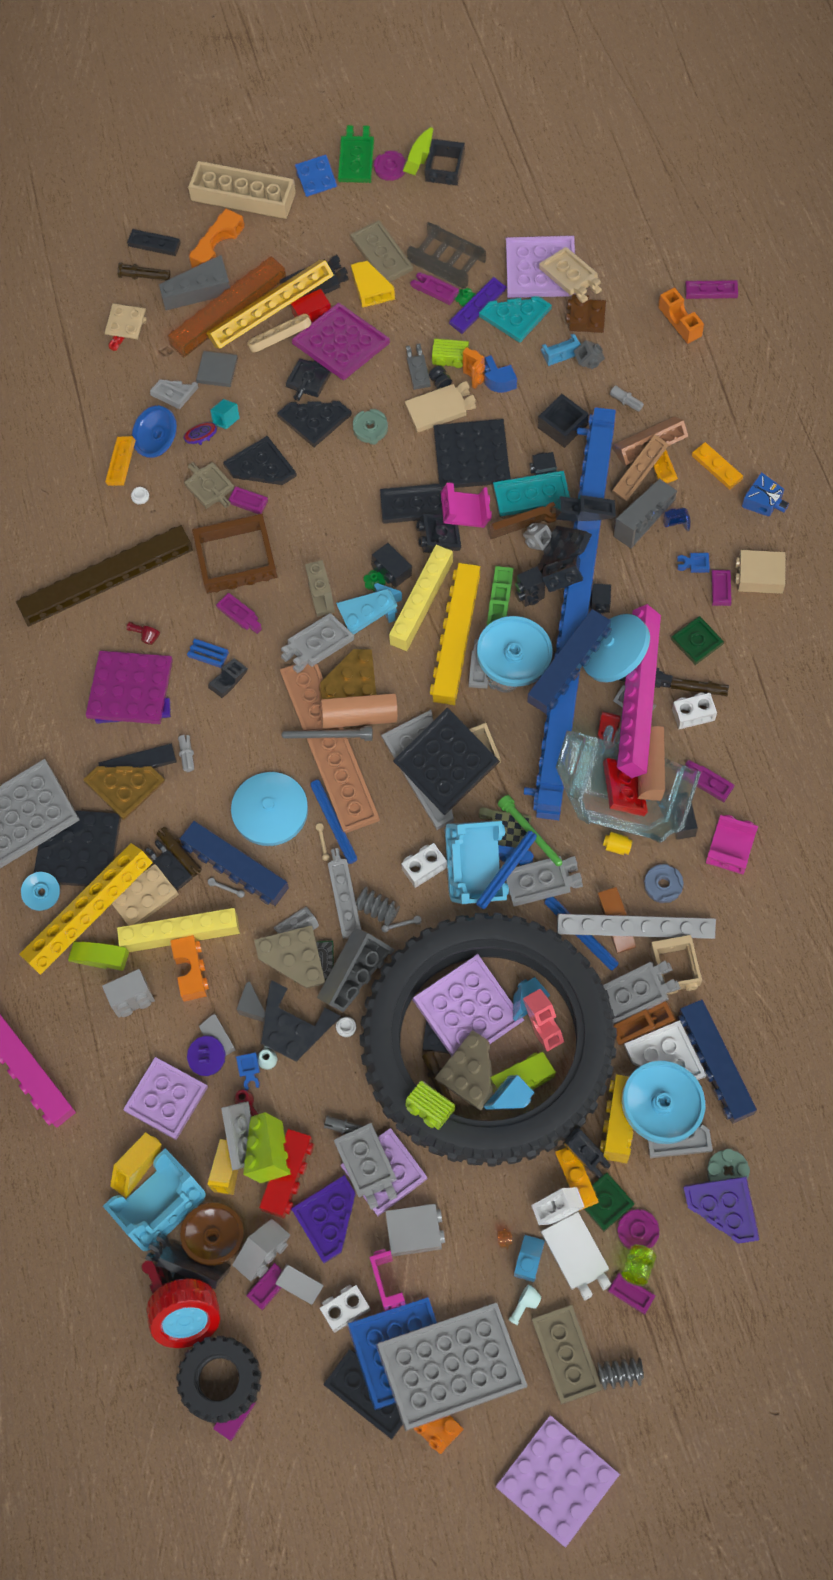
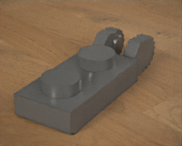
M416 344L418 356L412 357L410 346H406L407 363L413 390L431 387L421 344Z

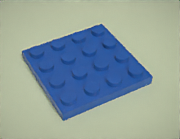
M429 1297L347 1324L374 1410L395 1403L376 1345L436 1324L437 1321Z

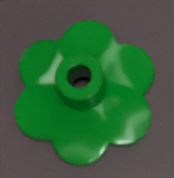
M470 288L459 289V294L455 301L464 307L476 294Z
M374 570L363 577L367 590L372 589L375 591L374 584L377 583L384 586L386 584L383 575Z

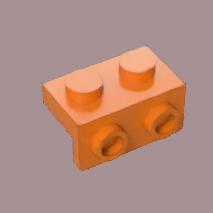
M466 347L463 351V373L472 377V388L476 389L485 380L484 356L480 355L476 350Z
M450 1415L414 1428L418 1434H421L428 1441L430 1447L439 1454H442L464 1430Z

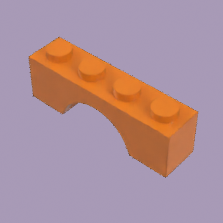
M225 209L222 214H219L213 226L209 227L206 235L200 239L196 248L190 252L191 267H197L216 258L213 249L220 241L236 239L245 227L243 216L229 209Z

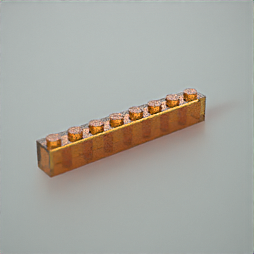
M272 256L262 261L259 266L249 271L246 276L236 281L233 286L223 291L220 296L210 301L207 306L200 309L177 329L171 331L168 335L170 346L183 358L209 339L206 332L279 285V280L286 277L285 268Z

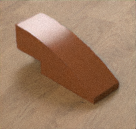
M617 887L598 893L597 899L603 915L627 916ZM610 936L617 954L636 948L633 936Z
M664 1001L649 1010L645 1009L615 1024L614 1027L617 1029L616 1040L618 1045H623L678 1020L670 1004Z

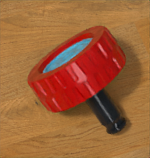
M168 1271L169 1283L157 1289L147 1303L149 1330L152 1337L163 1346L170 1348L191 1347L196 1342H202L204 1338L212 1336L217 1330L220 1323L217 1296L212 1287L207 1283L196 1279H186L184 1276Z

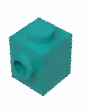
M225 399L210 410L213 423L224 429H228L240 419L237 403Z

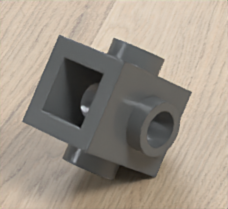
M587 340L574 350L579 365L594 369L605 359L602 347L597 343L595 344Z

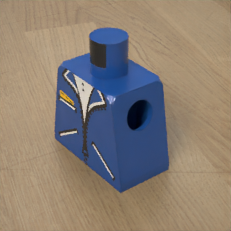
M761 472L745 495L742 507L765 516H770L775 509L785 513L789 503L782 500L783 487Z

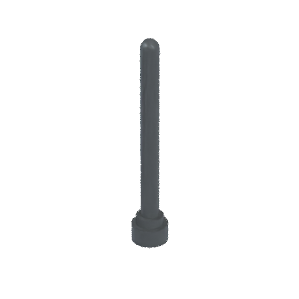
M364 726L361 730L283 731L281 736L284 739L361 737L365 741H372L373 730L372 726Z

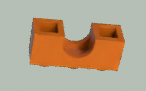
M674 287L661 294L658 308L685 342L689 344L702 337L704 323L695 312L690 314L686 312L684 298Z
M194 935L170 940L176 964L188 963L191 965V970L187 975L177 977L181 998L185 1002L206 997V990L209 989L207 977L203 978L202 971H206L204 960L199 957V953L202 952L200 941H196Z

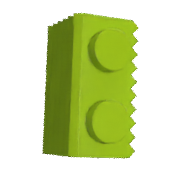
M434 338L432 364L437 366L450 365L456 368L463 367V351L466 347L469 348V341Z
M422 1080L407 1097L405 1105L412 1115H419L424 1119L426 1125L431 1128L436 1127L438 1130L455 1109L454 1103Z

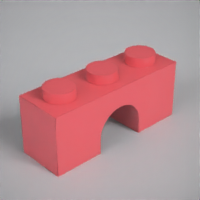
M539 989L523 998L534 1033L545 1050L548 1052L564 1043L561 1030L554 1021L556 1014L553 1005L543 991Z

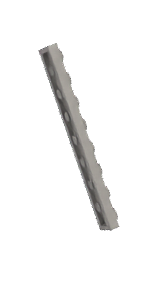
M557 914L558 934L674 938L691 935L692 938L715 939V918Z

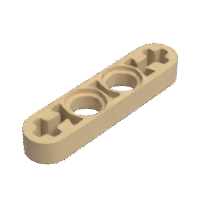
M302 314L253 337L247 344L251 352H258L308 328L312 322L307 314Z

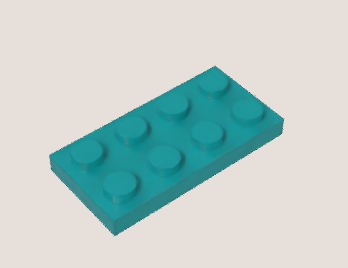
M564 471L493 482L500 517L525 513L542 506L546 507L552 502L556 503L560 496L570 498Z

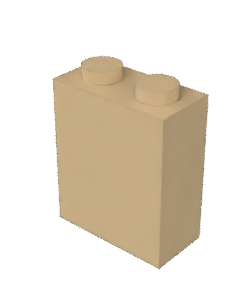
M741 550L740 556L736 557L735 568H739L738 573L735 575V584H738V591L783 594L785 587V552Z

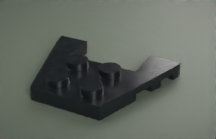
M270 980L260 1044L297 1062L340 1018V1015L323 1008L313 1026L279 1008L288 988Z

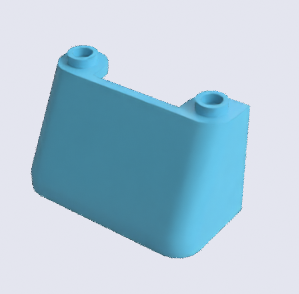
M502 821L452 823L446 825L449 896L452 902L460 904L477 903L479 897L500 870L498 841L505 835V827ZM504 882L491 901L507 900L509 893L507 883Z
M166 1148L154 1159L153 1166L157 1171L127 1199L121 1195H116L103 1205L124 1232L143 1251L151 1250L149 1249V1244L152 1241L159 1243L156 1239L160 1233L167 1236L193 1209L203 1202L206 1194L195 1179Z

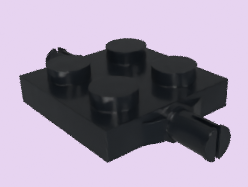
M299 358L286 381V388L297 391L293 396L297 401H300L303 394L318 398L332 372L315 360L307 361Z

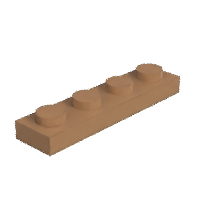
M654 434L612 490V493L627 502L669 444Z

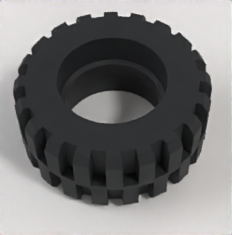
M218 1335L214 1338L211 1336L204 1338V1341H198L193 1344L194 1347L191 1350H187L184 1354L186 1357L183 1362L180 1361L178 1366L180 1368L179 1374H176V1381H178L177 1392L181 1396L183 1405L196 1417L210 1423L234 1421L243 1413L245 1414L252 1403L254 1404L257 1400V1393L261 1389L260 1379H262L259 1363L253 1353L234 1338ZM221 1358L231 1361L236 1366L239 1373V1384L229 1398L215 1401L203 1394L200 1389L199 1378L206 1364L214 1359Z

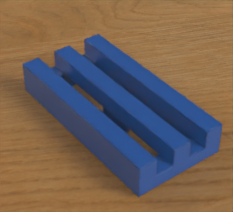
M194 639L187 656L222 668L229 651ZM196 651V652L205 654V655H207V656L220 659V661H217V660H214V659H211V658H208V657H205V656L196 654V653H194V652Z

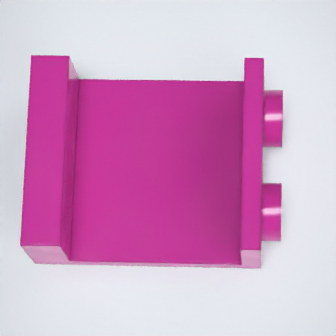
M446 483L441 491L444 524L484 528L492 518V511L489 508L490 495H488L487 487H484L478 495L454 492V483Z
M720 815L706 864L744 875L758 826L750 821L736 820L730 815Z
M385 1249L375 1251L373 1253L374 1256L370 1257V1261L385 1311L406 1305L403 1293L386 1298L377 1266L392 1262L393 1258L391 1252H386Z

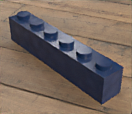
M592 609L530 690L527 702L545 714L550 709L553 710L558 704L560 695H565L568 691L569 683L572 680L575 681L579 676L581 667H585L589 663L590 655L598 651L602 639H606L612 631L610 628L611 620Z
M195 821L192 822L180 838L185 851L190 854L192 852L198 855L197 858L205 864L209 862L218 873L222 874L224 872L233 883L242 884L248 893L252 895L254 893L260 896L259 899L267 905L272 904L276 906L289 889L287 881Z
M703 999L680 1008L678 1021L680 1020L682 1026L688 1032V1039L691 1045H694L697 1051L696 1055L706 1069V1079L708 1082H712L715 1088L713 1090L714 1095L718 1101L721 1100L724 1106L722 1110L726 1119H730L731 1123L734 1124L754 1115L757 1109Z

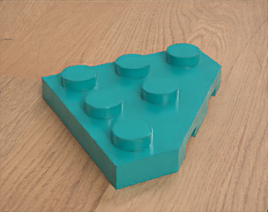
M539 296L526 300H521V298L507 299V302L499 303L497 301H490L479 312V317L521 343L552 309V304Z

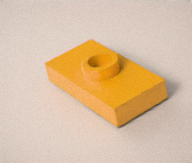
M665 450L653 467L658 480L661 479L665 483H670L678 478L667 450Z

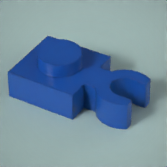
M690 553V558L684 555L677 557V562L684 563L678 564L677 570L684 571L690 568L691 573H709V553Z
M257 1053L236 1056L239 1076H246L244 1088L249 1090L250 1081H254L256 1088H260V1081L255 1077V1074L261 1073Z

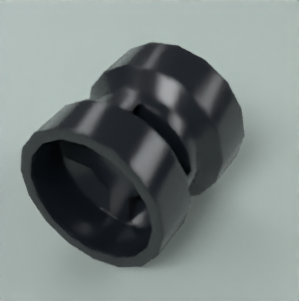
M436 366L429 373V377L435 382L434 385L437 390L452 384V379L446 374L447 371L443 366Z

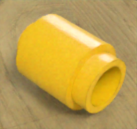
M611 832L610 835L606 834L603 846H606V851L620 855H629L633 840L628 839V836Z

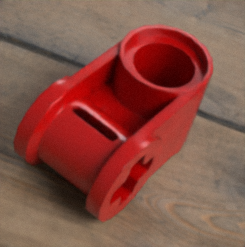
M602 712L597 737L599 748L608 750L613 746L621 715Z

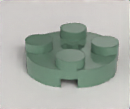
M378 410L361 411L353 420V432L359 440L374 445L386 436L388 422L385 415ZM367 424H368V425L374 424V427H373V428H367L366 425H367Z
M725 1149L711 1157L707 1167L708 1180L717 1181L747 1176L748 1180L750 1168L746 1159L740 1153L731 1149ZM724 1166L733 1168L732 1176L729 1174L725 1176L723 1174L725 1171Z

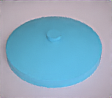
M621 614L610 618V628L612 629L610 635L606 639H602L596 653L593 652L590 655L589 663L585 667L583 666L586 673L594 680L599 682L619 680L631 673L643 660L649 647L650 632L646 624L639 617L631 614Z
M509 616L493 621L482 631L477 644V659L484 673L495 682L506 686L520 687L536 682L549 667L552 659V644L548 634L540 625L523 617Z
M265 772L252 776L240 785L232 800L231 814L235 827L245 839L262 846H274L291 840L300 832L308 816V802L304 790L294 779L282 773Z
M653 1061L637 1068L627 1080L622 1093V1108L628 1123L640 1136L659 1144H673L685 1140L699 1127L705 1114V1096L698 1080L687 1069L673 1062Z

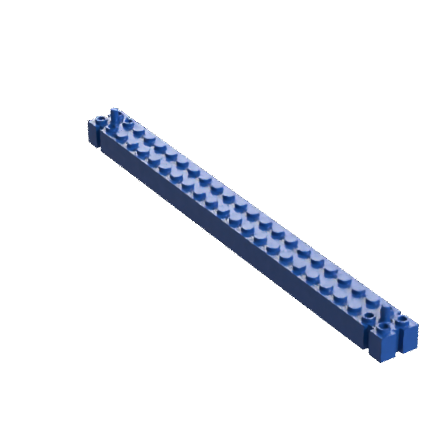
M595 407L594 414H590L589 428L578 427L577 429L578 435H587L578 498L580 495L597 498L605 497L616 410ZM601 520L574 522L573 529L587 531L592 536L585 551L579 556V570L583 576V581L567 586L564 590L555 657L588 615ZM579 676L575 681L572 680L569 683V689L566 694H561L556 707L553 710L550 709L546 714L536 788H524V795L534 796L533 810L537 811L536 818L558 821L560 819Z

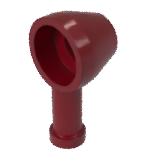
M128 622L126 626L127 631L140 633L141 641L148 645H152L160 635L158 630L149 626L142 627L132 622Z
M246 1089L237 1091L234 1095V1104L248 1101L251 1117L258 1115L253 1107V1094ZM241 1095H246L244 1100H239Z

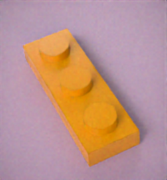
M133 436L117 437L105 480L108 486L124 485L136 441Z
M706 442L692 452V457L729 490L743 480V475Z
M567 1147L556 1151V1157L569 1188H578L584 1204L582 1209L599 1203L583 1164Z

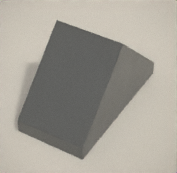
M248 982L239 1001L237 1012L241 1016L263 1022L265 1011L251 983Z

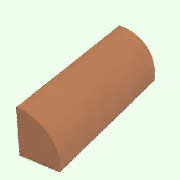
M674 416L614 444V451L624 465H629L636 460L654 434L669 445L687 438L688 433L684 420Z
M396 694L321 699L319 707L322 728L397 722Z
M654 726L651 727L647 773L638 776V799L662 801L665 792L664 727Z

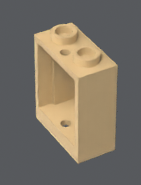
M691 935L651 943L650 949L654 966L661 963L659 954L686 949L693 979L679 981L678 983L681 989H686L687 991L695 990L701 985L702 978ZM676 990V991H674V992L667 993V994L677 993L678 990Z

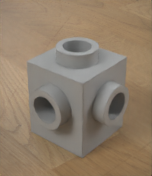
M533 523L528 526L523 536L529 548L544 550L548 546L552 532L546 524Z

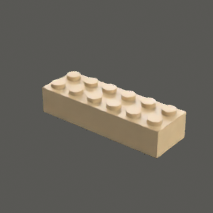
M198 161L188 186L191 201L287 219L296 193L294 179Z

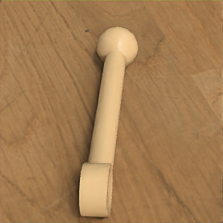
M319 823L316 825V830L319 832L322 845V859L327 861L330 856L326 851L323 836L324 826Z

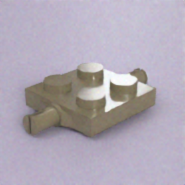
M194 462L189 464L188 468L193 472V475L184 484L206 509L218 501L225 508H227V505L229 507L231 503L225 496L234 490V485L212 462L206 467L199 469Z

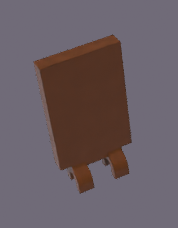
M552 502L546 507L542 506L492 523L488 532L490 539L524 529L533 523H541L542 521L546 523L556 522V512L551 513L555 503Z

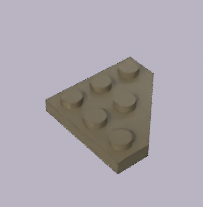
M312 925L254 940L258 959L261 962L269 965L306 989L325 983Z
M472 1030L435 1077L440 1084L479 1110L483 1108L493 1095V1086L491 1085L492 1069L491 1060L489 1059L490 1043L488 1040Z

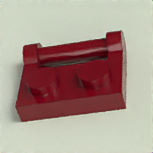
M152 1261L143 1262L141 1268L150 1277L152 1284L149 1287L153 1294L161 1286L167 1284L168 1281L162 1267L155 1265Z

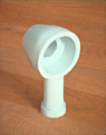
M264 1046V1049L257 1056L259 1066L266 1070L272 1069L277 1064V1055L272 1049ZM265 1054L270 1055L268 1060L263 1059Z
M529 1284L525 1287L517 1307L508 1319L509 1321L518 1325V1321L526 1307L535 1309L538 1306L541 1295L535 1288Z

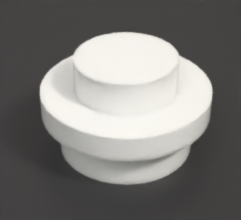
M136 487L131 494L132 501L136 504L146 503L149 499L148 491L143 487Z
M343 1017L338 1020L336 1030L342 1037H350L356 1031V1023L350 1017Z

